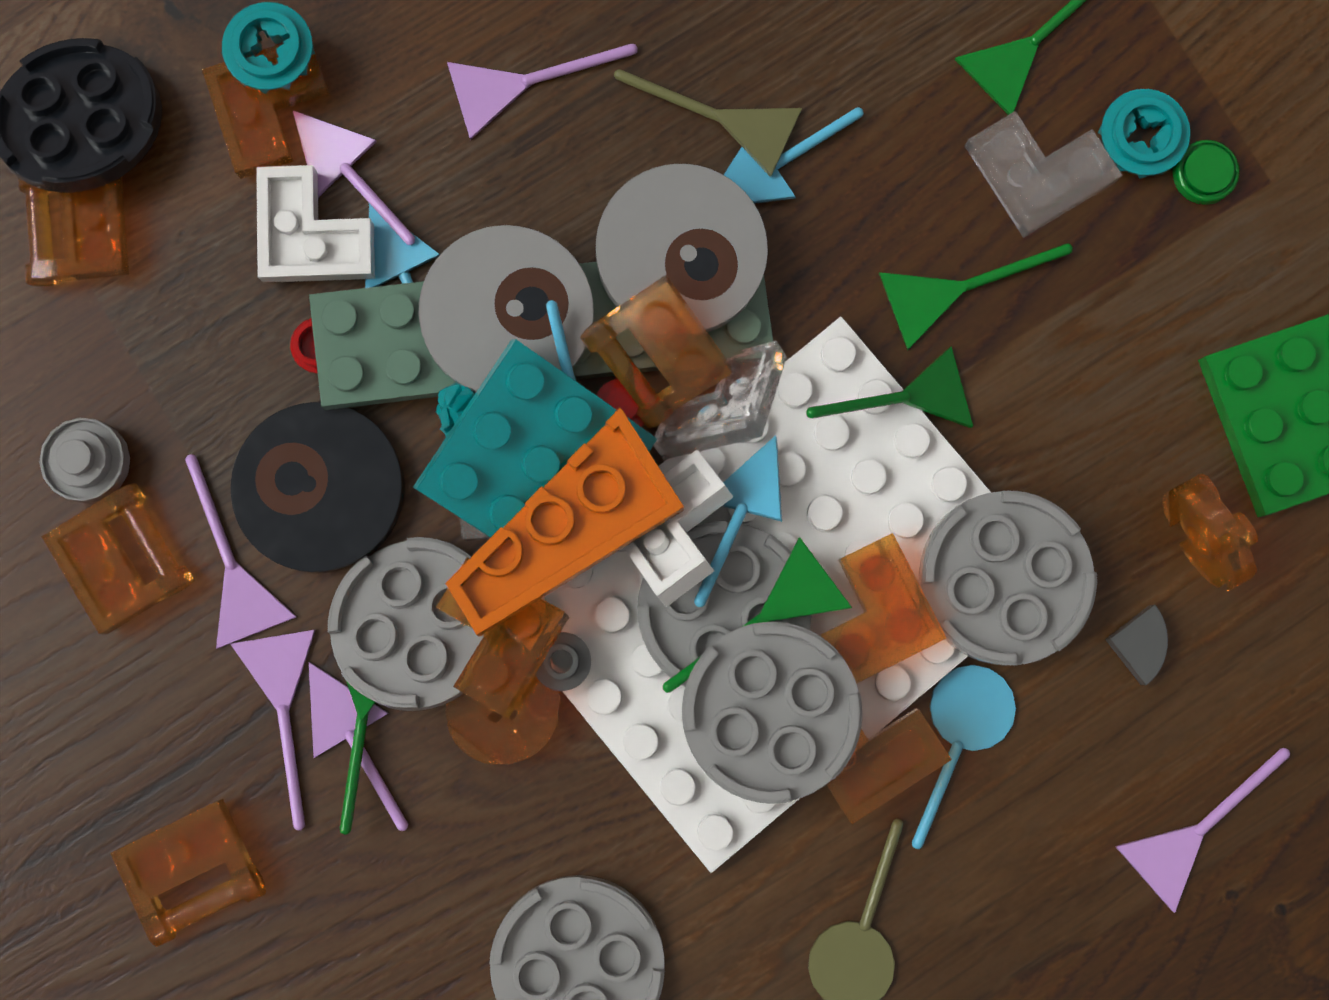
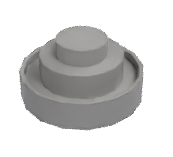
M76 418L63 422L50 432L42 445L39 463L43 479L52 491L68 500L92 503L106 499L120 489L128 475L130 455L127 443L116 429L96 419Z

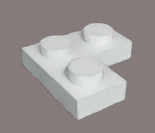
M313 165L257 167L258 278L263 283L375 279L374 223L370 218L318 220V172Z
M698 450L664 474L683 504L684 510L624 547L649 586L666 607L714 572V569L687 532L733 498L725 484Z

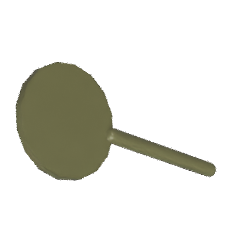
M897 818L892 822L860 922L845 921L831 925L818 935L810 949L808 970L811 982L823 1000H880L885 996L893 981L895 961L891 947L881 933L871 927L903 829L904 823L901 819Z

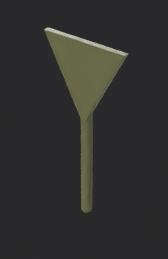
M618 69L614 72V77L618 81L719 122L770 177L802 111V108L715 109L624 70Z

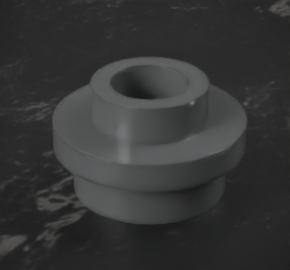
M568 632L553 633L543 638L536 646L532 658L533 670L537 679L549 689L556 691L571 690L579 686L587 678L591 669V654L585 642L578 636ZM558 650H565L572 657V667L566 673H558L551 666V657Z

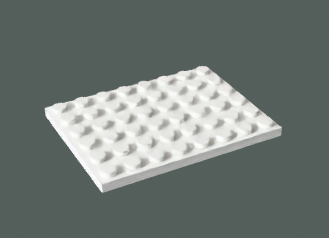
M840 316L658 467L665 474L694 451L698 450L721 481L724 482L776 435L782 522L746 513L742 524L755 527L773 535L791 552L800 537L852 606L851 609L812 615L810 631L824 638L838 650L855 678L862 701V726L855 751H857L968 657L950 645L939 634L929 619L920 594L919 567L927 539L939 521L963 502L991 492L920 409L898 403L814 419L807 417L806 411L809 407L903 391L898 382ZM721 506L696 526L719 521L730 522L735 509ZM622 548L505 622L532 655L536 646L543 638L557 632L574 634L585 642L591 654L590 672L579 686L563 691V693L709 872L712 873L799 799L792 800V802L774 804L746 800L721 788L699 766L691 753L683 729L682 702L685 687L681 685L671 693H666L663 690V684L670 677L653 660L646 648L639 628L637 606L639 591L644 577L626 550ZM558 650L552 655L551 666L556 672L566 673L572 667L573 660L567 651Z

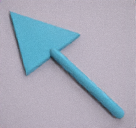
M856 107L781 154L771 177L743 147L738 151L724 176L731 179L744 190L753 203L794 199L795 195L778 169L860 119L864 114L863 109Z
M369 203V218L374 223L375 279H366L365 288L378 287L396 277L400 278L402 284L413 283L409 271L439 257L440 254L415 235L414 244L407 245Z
M776 435L723 482L733 495V498L725 503L723 507L735 509L710 564L714 572L703 579L694 599L697 607H703L706 604L746 513L782 522Z

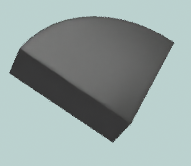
M1156 605L1147 606L1105 639L1140 685L1150 683L1164 663L1168 648V635L1165 621Z

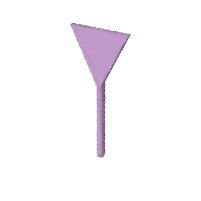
M628 44L526 75L447 62L471 140L532 84L636 54L638 49L635 44Z
M193 454L186 457L188 469L225 565L216 649L294 619L297 616L235 561L197 457Z
M316 630L231 644L277 710L293 827L298 831L305 827L289 710Z
M1286 748L1279 749L1198 824L1115 846L1173 913L1176 912L1204 834L1290 756V751Z

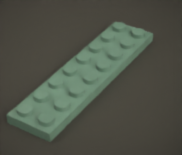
M597 262L579 263L591 289L594 311L593 327L587 347L577 364L573 367L575 380L772 357L775 353L764 275L752 300L729 323L710 332L705 331L688 335L665 333L664 335L634 323L614 305L600 280ZM424 281L309 294L321 407L324 410L438 397L439 391L456 383L438 367L425 344L421 332L419 299Z

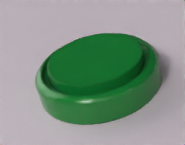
M1199 140L1190 144L1182 159L1173 167V180L1177 190L1187 200L1201 205L1214 204L1227 197L1235 189L1240 175L1239 163L1235 154L1226 145L1215 140Z

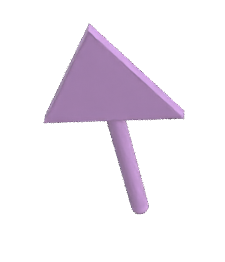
M293 111L307 165H313L318 172V198L340 176L344 175L407 245L414 244V235L351 167L377 141Z
M308 662L314 758L345 739L352 749L357 712L348 686L311 662ZM374 704L368 715L367 726L389 713ZM363 748L362 768L397 829L405 831L408 828V822L366 749Z

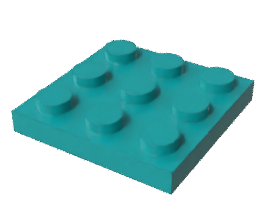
M511 339L413 488L491 538L500 527L503 528L525 506V502L541 486L544 487L567 464V460L584 443L587 444L617 410L520 341ZM628 418L642 442L650 451L658 438Z

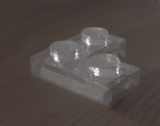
M1016 111L969 138L965 144V148L1023 238L1114 184L1122 176L1093 129L1045 157Z
M777 341L736 351L731 357L727 358L715 392L666 405L655 435L658 439L653 445L663 460L692 454L696 450L702 452L733 443H745L762 437L787 358Z

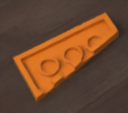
M620 407L605 422V425L587 444L584 443L567 460V464L544 487L541 486L525 502V506L503 528L500 527L445 584L476 635L480 637L684 510V506Z

